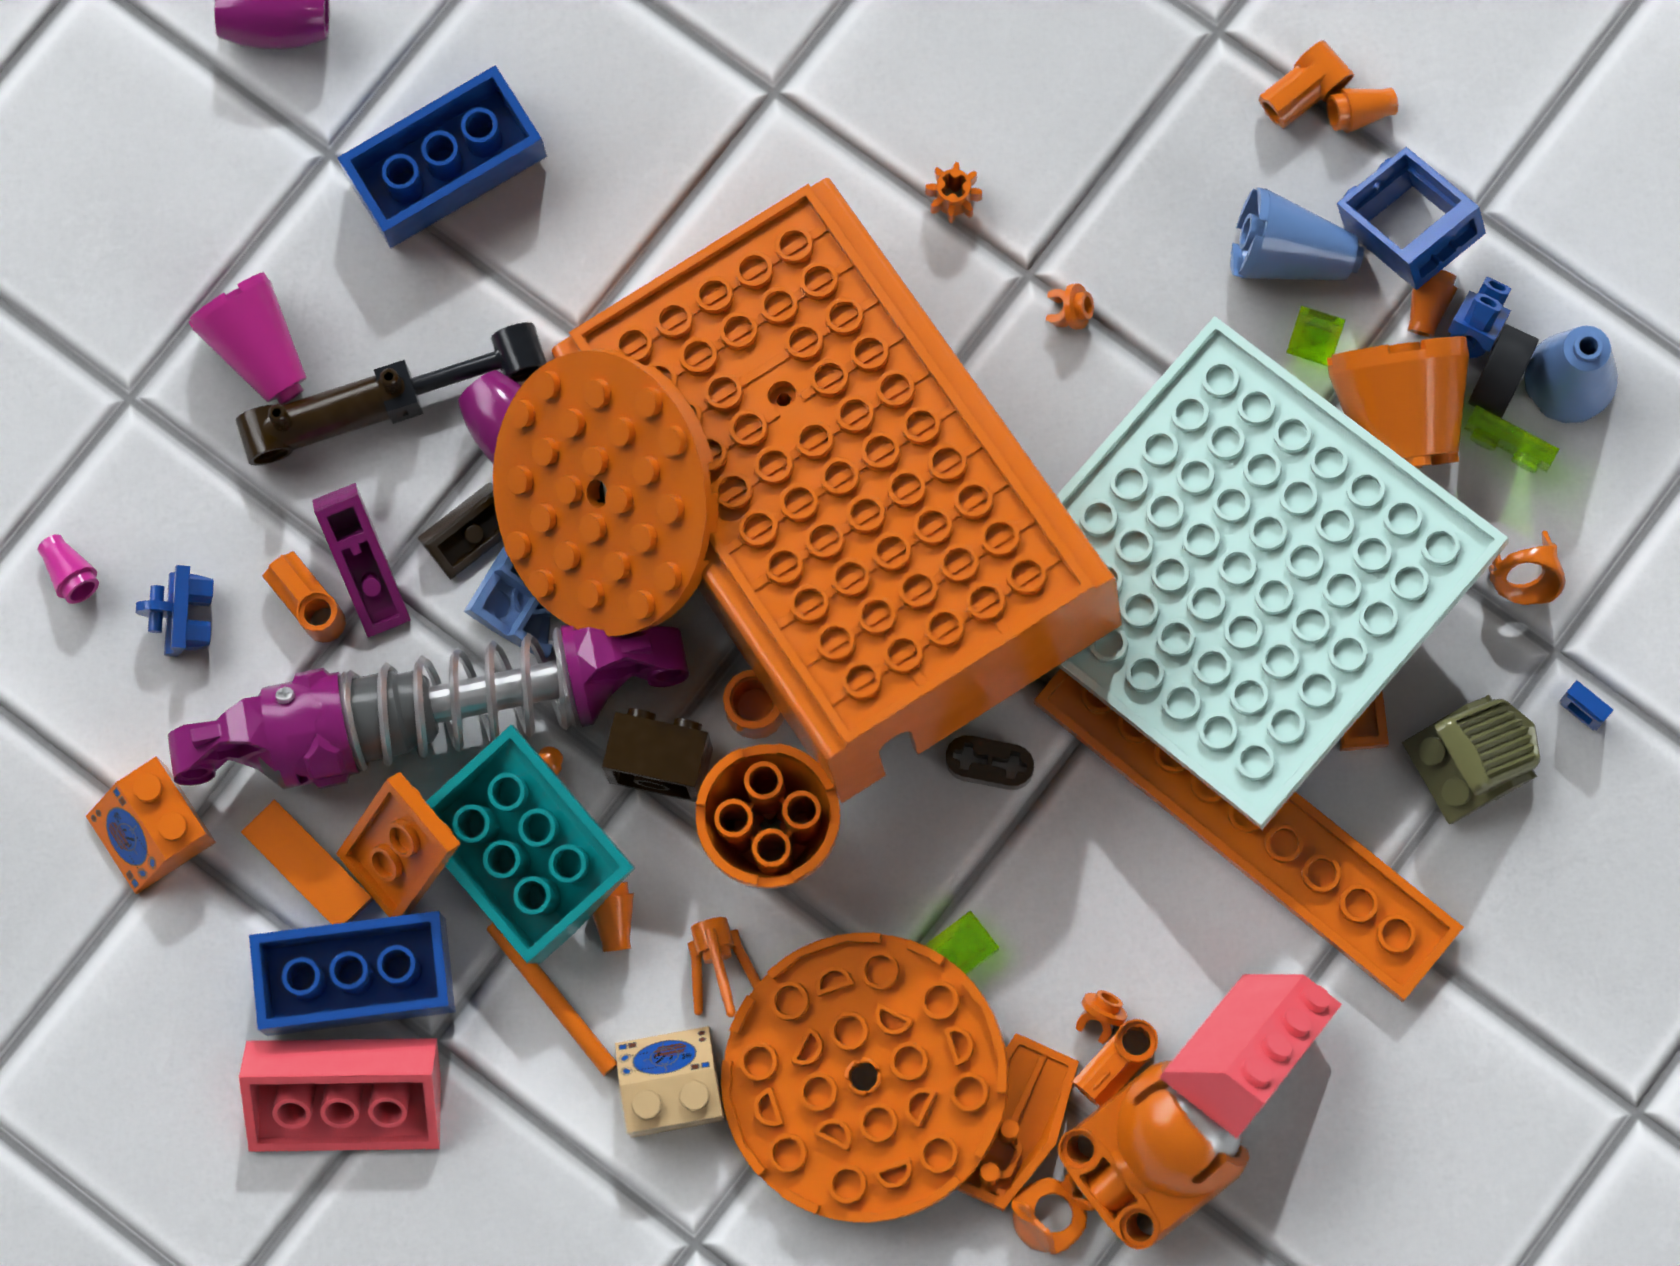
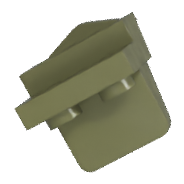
M1490 695L1462 706L1402 742L1448 824H1454L1491 801L1500 799L1537 777L1533 769L1540 762V752L1535 724L1504 699L1492 700Z

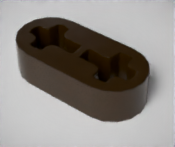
M960 736L955 738L946 750V766L948 771L955 778L962 781L1007 790H1018L1030 782L1034 773V760L1031 753L1024 747L1016 744L976 736ZM964 747L973 748V756L987 759V765L974 762L970 764L969 770H964L960 768V760L953 758L954 753H963ZM1010 756L1019 757V765L1026 767V771L1017 772L1015 779H1009L1006 777V769L992 766V762L1008 763Z

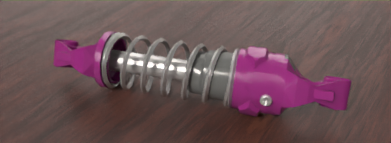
M567 624L561 625V629L556 627L553 631L557 660L547 662L538 640L527 633L521 642V668L512 669L502 646L492 640L485 652V675L478 677L467 654L456 648L450 656L449 683L444 684L441 683L432 662L423 655L415 662L414 671L400 674L387 662L381 667L379 673L362 677L351 669L348 673L343 671L342 674L340 672L329 673L325 668L296 673L292 682L263 687L258 696L241 699L215 721L186 724L172 730L168 734V744L173 779L175 783L185 786L203 784L212 780L216 776V771L225 762L231 760L259 770L282 789L312 783L319 789L348 783L351 775L360 774L361 770L365 772L369 762L382 759L383 764L390 767L393 762L392 757L409 754L412 748L415 747L419 757L425 760L428 755V745L432 744L439 733L438 723L446 722L452 745L455 750L461 752L464 747L461 718L481 715L488 739L492 742L499 736L497 711L516 707L524 733L532 737L535 733L533 704L548 700L552 702L559 725L565 730L568 729L570 723L577 728L580 724L582 727L594 725L608 698L630 677L634 676L647 680L648 684L653 687L674 686L684 682L689 677L681 631L675 627L657 626L624 636H607L605 631L592 627L576 629L574 626ZM530 646L538 662V664L531 666ZM494 653L500 662L502 672L494 673ZM459 660L468 679L458 681ZM423 666L427 671L433 686H430L428 678L422 674Z

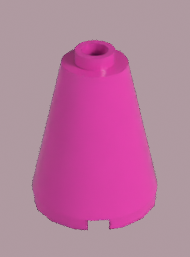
M262 272L237 284L239 288L226 295L222 293L194 313L188 322L192 330L264 400L269 403L277 399L279 404L283 405L304 391L300 383L306 379V375L272 283L266 274Z

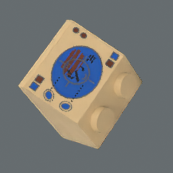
M709 1026L615 1043L619 1087L626 1129L631 1138L725 1121Z

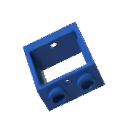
M1408 147L1403 148L1394 157L1386 159L1379 166L1378 170L1358 186L1349 189L1344 197L1337 202L1344 229L1355 234L1363 246L1415 290H1418L1486 234L1479 206ZM1411 187H1414L1443 211L1445 215L1401 249L1373 226L1370 221Z

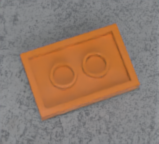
M398 772L386 779L336 855L387 916L394 917L410 915L461 843L453 835L449 826L442 822L424 801L420 792L407 781L401 772Z

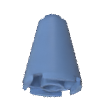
M1257 187V189H1253L1249 193L1236 226L1237 229H1241L1239 244L1232 243L1230 260L1232 275L1243 279L1346 280L1351 272L1357 273L1363 260L1364 248L1358 246V237L1355 234L1266 188Z
M1580 326L1546 338L1536 346L1524 372L1525 390L1529 398H1532L1540 408L1539 411L1546 417L1562 423H1581L1599 414L1612 401L1618 384V372L1610 341L1603 331L1593 326Z

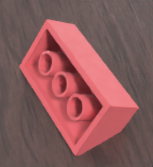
M1243 974L1159 1078L1238 1139L1342 1004L1323 987L1314 983L1304 974Z
M437 1038L246 1041L239 1083L249 1152L440 1148L441 1073Z

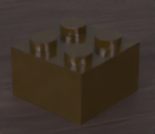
M629 708L627 714L615 712L602 764L609 783L696 802L700 787L708 774L713 753L709 733L701 730L702 724L683 718H675L673 724L656 721V714L637 708Z

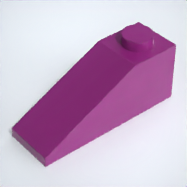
M356 483L313 499L315 515L367 637L369 638L411 621Z

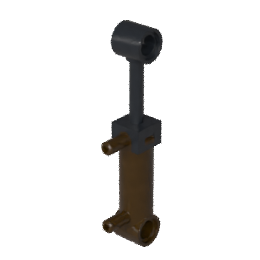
M524 322L502 328L491 336L494 352L413 378L405 360H401L374 369V376L285 405H265L245 411L236 418V424L248 463L255 466L274 463L286 458L293 450L388 419H391L392 423L395 424L422 415L423 411L418 395L494 370L501 369L504 375L517 383L526 381L538 368L547 363L535 325Z

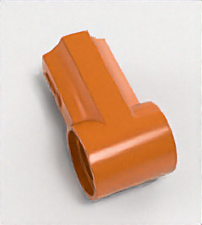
M1321 40L1310 47L1296 61L1294 69L1259 96L1258 101L1271 121L1284 129L1318 101L1322 100L1325 102L1329 95L1336 94L1339 88H1345L1353 79L1354 73L1326 41Z
M292 551L286 555L279 556L269 564L262 577L298 620L306 633L315 641L322 643L337 639L344 631L346 625L345 615L334 598L328 594L298 555ZM321 608L331 609L330 618L326 623L317 626L311 624L312 615Z
M1133 1019L1126 1021L1072 1080V1083L1097 1107L1102 1106L1123 1089L1144 1064L1151 1060L1158 1045L1155 1029L1144 1020ZM1130 1031H1140L1148 1039V1050L1141 1055H1131L1123 1047V1036Z

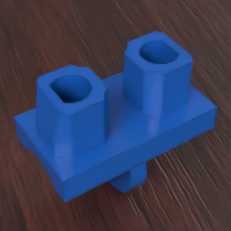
M1486 277L1477 294L1472 291L1468 292L1448 329V332L1451 333L1450 337L1465 336L1467 338L1469 358H1478L1486 351L1490 352L1511 310L1503 307L1511 288L1490 277Z
M176 565L175 572L169 573L167 601H164V586L151 585L150 600L136 603V614L149 617L148 632L162 633L163 618H166L164 656L178 657L184 650L206 649L210 645L211 622L188 620L187 617L188 605L210 606L213 598L214 580L190 574V566Z

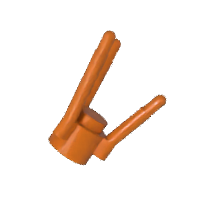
M716 917L700 921L691 926L693 941L687 943L692 964L694 1013L698 1016L703 1013V957L705 964L713 963L726 1014L730 1018L734 1017L736 1011L723 962L732 956L730 949H733L753 989L761 979L742 946L738 929L730 930L726 917Z

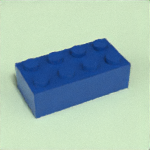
M494 65L337 158L345 176L391 249L547 157L541 136L497 66Z
M440 911L249 935L257 1028L266 1036L455 1013L446 919Z

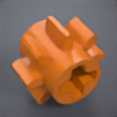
M955 162L953 169L946 170L945 172L938 167L935 168L937 184L930 183L925 186V195L937 197L931 204V213L935 214L941 210L948 215L949 223H953L955 216L963 213L971 218L973 216L971 201L977 202L982 200V190L971 188L977 181V172L973 171L966 174L960 170L959 162ZM950 188L954 192L962 189V196L958 198L954 193L946 196V189Z

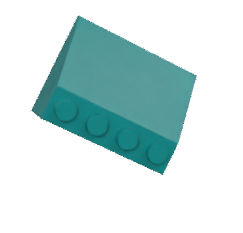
M510 725L426 801L441 821L449 826L453 835L461 843L445 867L526 963H542L588 920L635 869L627 857L514 725Z

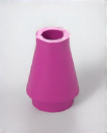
M51 535L39 544L37 550L43 558L59 598H65L68 603L76 604L94 594L99 586V581L96 578L97 570L70 547L61 535Z

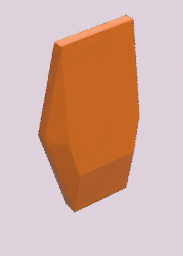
M1018 1033L1014 1035L1006 1047L1009 1067V1089L1000 1129L984 1160L975 1172L957 1189L1001 1211L1007 1208L1012 1199L1056 1146L1073 1085L1072 1080L1075 1077L1079 1063L1075 1059Z

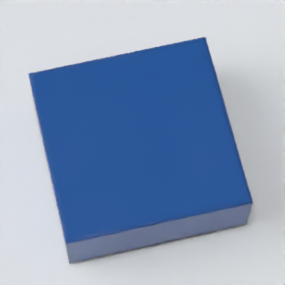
M1578 680L1573 683L1560 700V704L1593 731H1597L1614 710Z

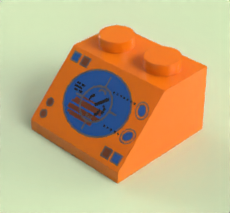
M157 756L117 781L86 815V818L135 894L142 892L216 843L179 784L174 782L173 775L168 767Z

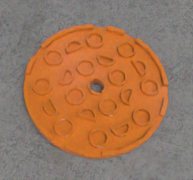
M595 349L561 355L538 368L523 383L508 406L499 430L493 463V495L498 526L506 554L510 558L519 577L538 602L552 615L565 624L574 626L576 629L592 627L604 630L607 636H621L648 630L663 623L678 612L690 599L702 580L704 568L710 561L705 555L710 534L717 532L719 513L718 492L711 491L710 474L707 465L713 462L712 454L701 424L690 404L679 389L657 368L652 365L644 366L630 358L629 353L617 350ZM601 482L607 489L605 503H598L597 501L600 499L599 487Z
M848 933L824 938L801 947L767 971L768 974L757 984L750 995H746L736 1012L729 1029L731 1032L725 1050V1057L721 1065V1091L727 1123L740 1152L753 1171L779 1193L781 1197L794 1205L816 1215L854 1223L884 1222L911 1216L928 1209L957 1190L975 1172L993 1145L1003 1120L1009 1089V1067L1002 1031L993 1010L975 983L960 968L931 948L912 940L883 935L881 933ZM861 1064H871L878 1072L877 1081L869 1091H860L852 1083L853 1071Z

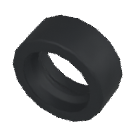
M1508 324L1504 325L1468 404L1495 417L1502 418L1530 362L1539 339Z

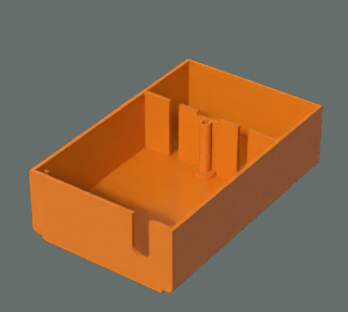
M830 178L822 179L813 186L807 184L571 330L569 332L570 336L555 345L551 351L554 359L571 352L595 349H609L629 353L630 358L644 366L652 365L657 368L679 389L690 404L701 424L712 454L713 462L707 465L710 474L711 491L718 492L719 511L717 532L710 534L705 555L710 561L702 572V580L697 588L808 754L821 765L835 786L841 803H844L886 776L879 751L893 737L908 731L913 748L919 755L1122 625L1116 578Z

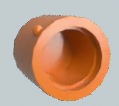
M753 670L740 672L733 676L726 685L723 695L726 718L734 731L743 737L751 739L766 738L777 731L783 723L784 717Z

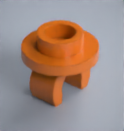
M1069 284L1065 291L1053 289L1048 292L1047 298L1055 303L1063 302V308L1058 314L1046 315V321L1056 327L1070 326L1074 330L1084 329L1087 326L1089 319L1094 314V301L1092 295L1086 291L1082 284Z
M1099 990L1097 993H1086L1081 1001L1085 1010L1077 1020L1076 1030L1082 1032L1089 1020H1096L1103 1027V1032L1098 1042L1104 1044L1112 1035L1115 1026H1121L1127 1019V1013L1122 1008L1123 1002L1114 994L1104 990Z

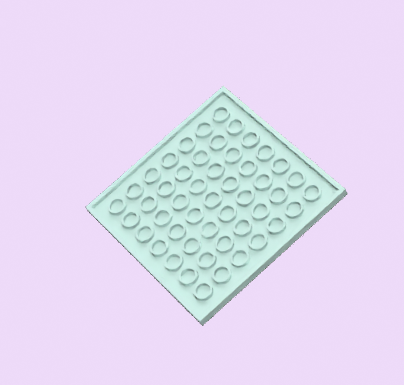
M1214 316L1056 495L1116 578L1122 624L1058 665V667L1262 830L1508 545V537Z

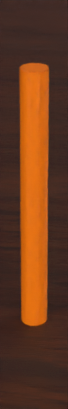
M491 923L486 928L487 932L601 1074L606 1076L617 1067L616 1060L538 963H526L494 923Z

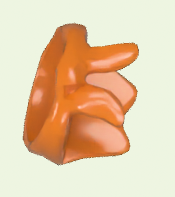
M1543 530L1541 533L1543 546L1511 553L1503 560H1501L1499 554L1492 562V565L1489 566V579L1500 596L1513 603L1531 605L1552 602L1562 593L1566 583L1565 574L1558 559L1557 545L1552 543L1548 531ZM1533 563L1542 566V574L1530 583L1513 584L1507 580L1508 573L1519 564Z
M1069 1173L1065 1175L1063 1182L1049 1177L1034 1181L1017 1193L1012 1199L1011 1205L1013 1225L1019 1238L1031 1249L1050 1254H1058L1070 1248L1086 1229L1087 1211L1095 1210L1088 1199L1083 1198L1082 1192L1077 1188ZM1055 1194L1068 1202L1072 1210V1219L1066 1229L1060 1232H1050L1036 1218L1035 1207L1041 1197Z

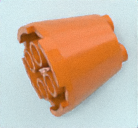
M1465 336L1420 340L1421 343L1409 342L1395 345H1380L1342 352L1327 358L1329 378L1345 415L1417 469L1431 464L1433 466L1459 462L1458 452L1469 363V350Z
M762 744L732 751L717 762L709 771L700 787L696 800V828L706 855L723 874L738 883L750 887L780 888L805 879L825 862L836 843L839 833L841 816L835 786L821 765L813 757L785 744ZM776 820L781 821L780 830L775 828L763 830L760 826L764 821L769 824H773Z

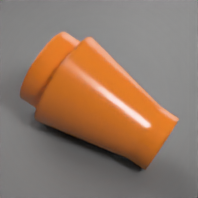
M1339 88L1336 94L1329 95L1327 98L1328 119L1335 131L1343 130L1345 133H1350L1386 116L1396 115L1398 112V99L1393 88Z
M1441 270L1418 290L1412 287L1410 322L1407 328L1409 332L1425 337H1434L1436 328L1458 289L1454 286L1456 275Z
M622 882L592 914L602 942L603 952L631 949L630 932L634 893H629L628 882Z

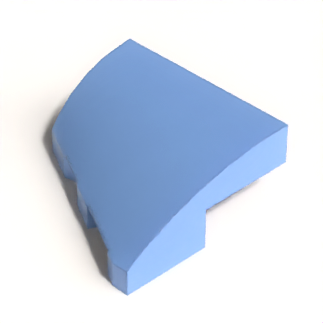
M503 546L464 612L521 647V642L526 634H531L538 640L545 657L548 658L552 652V644H548L550 616L552 614L528 590ZM530 646V653L534 654V652H533V650H532V648H531V646Z

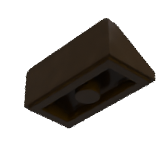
M491 482L479 489L418 537V540L450 580L503 540L498 526L493 484Z

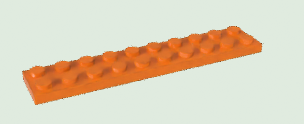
M1061 668L1034 699V704L1402 1003L1464 928L1296 791L1261 830Z

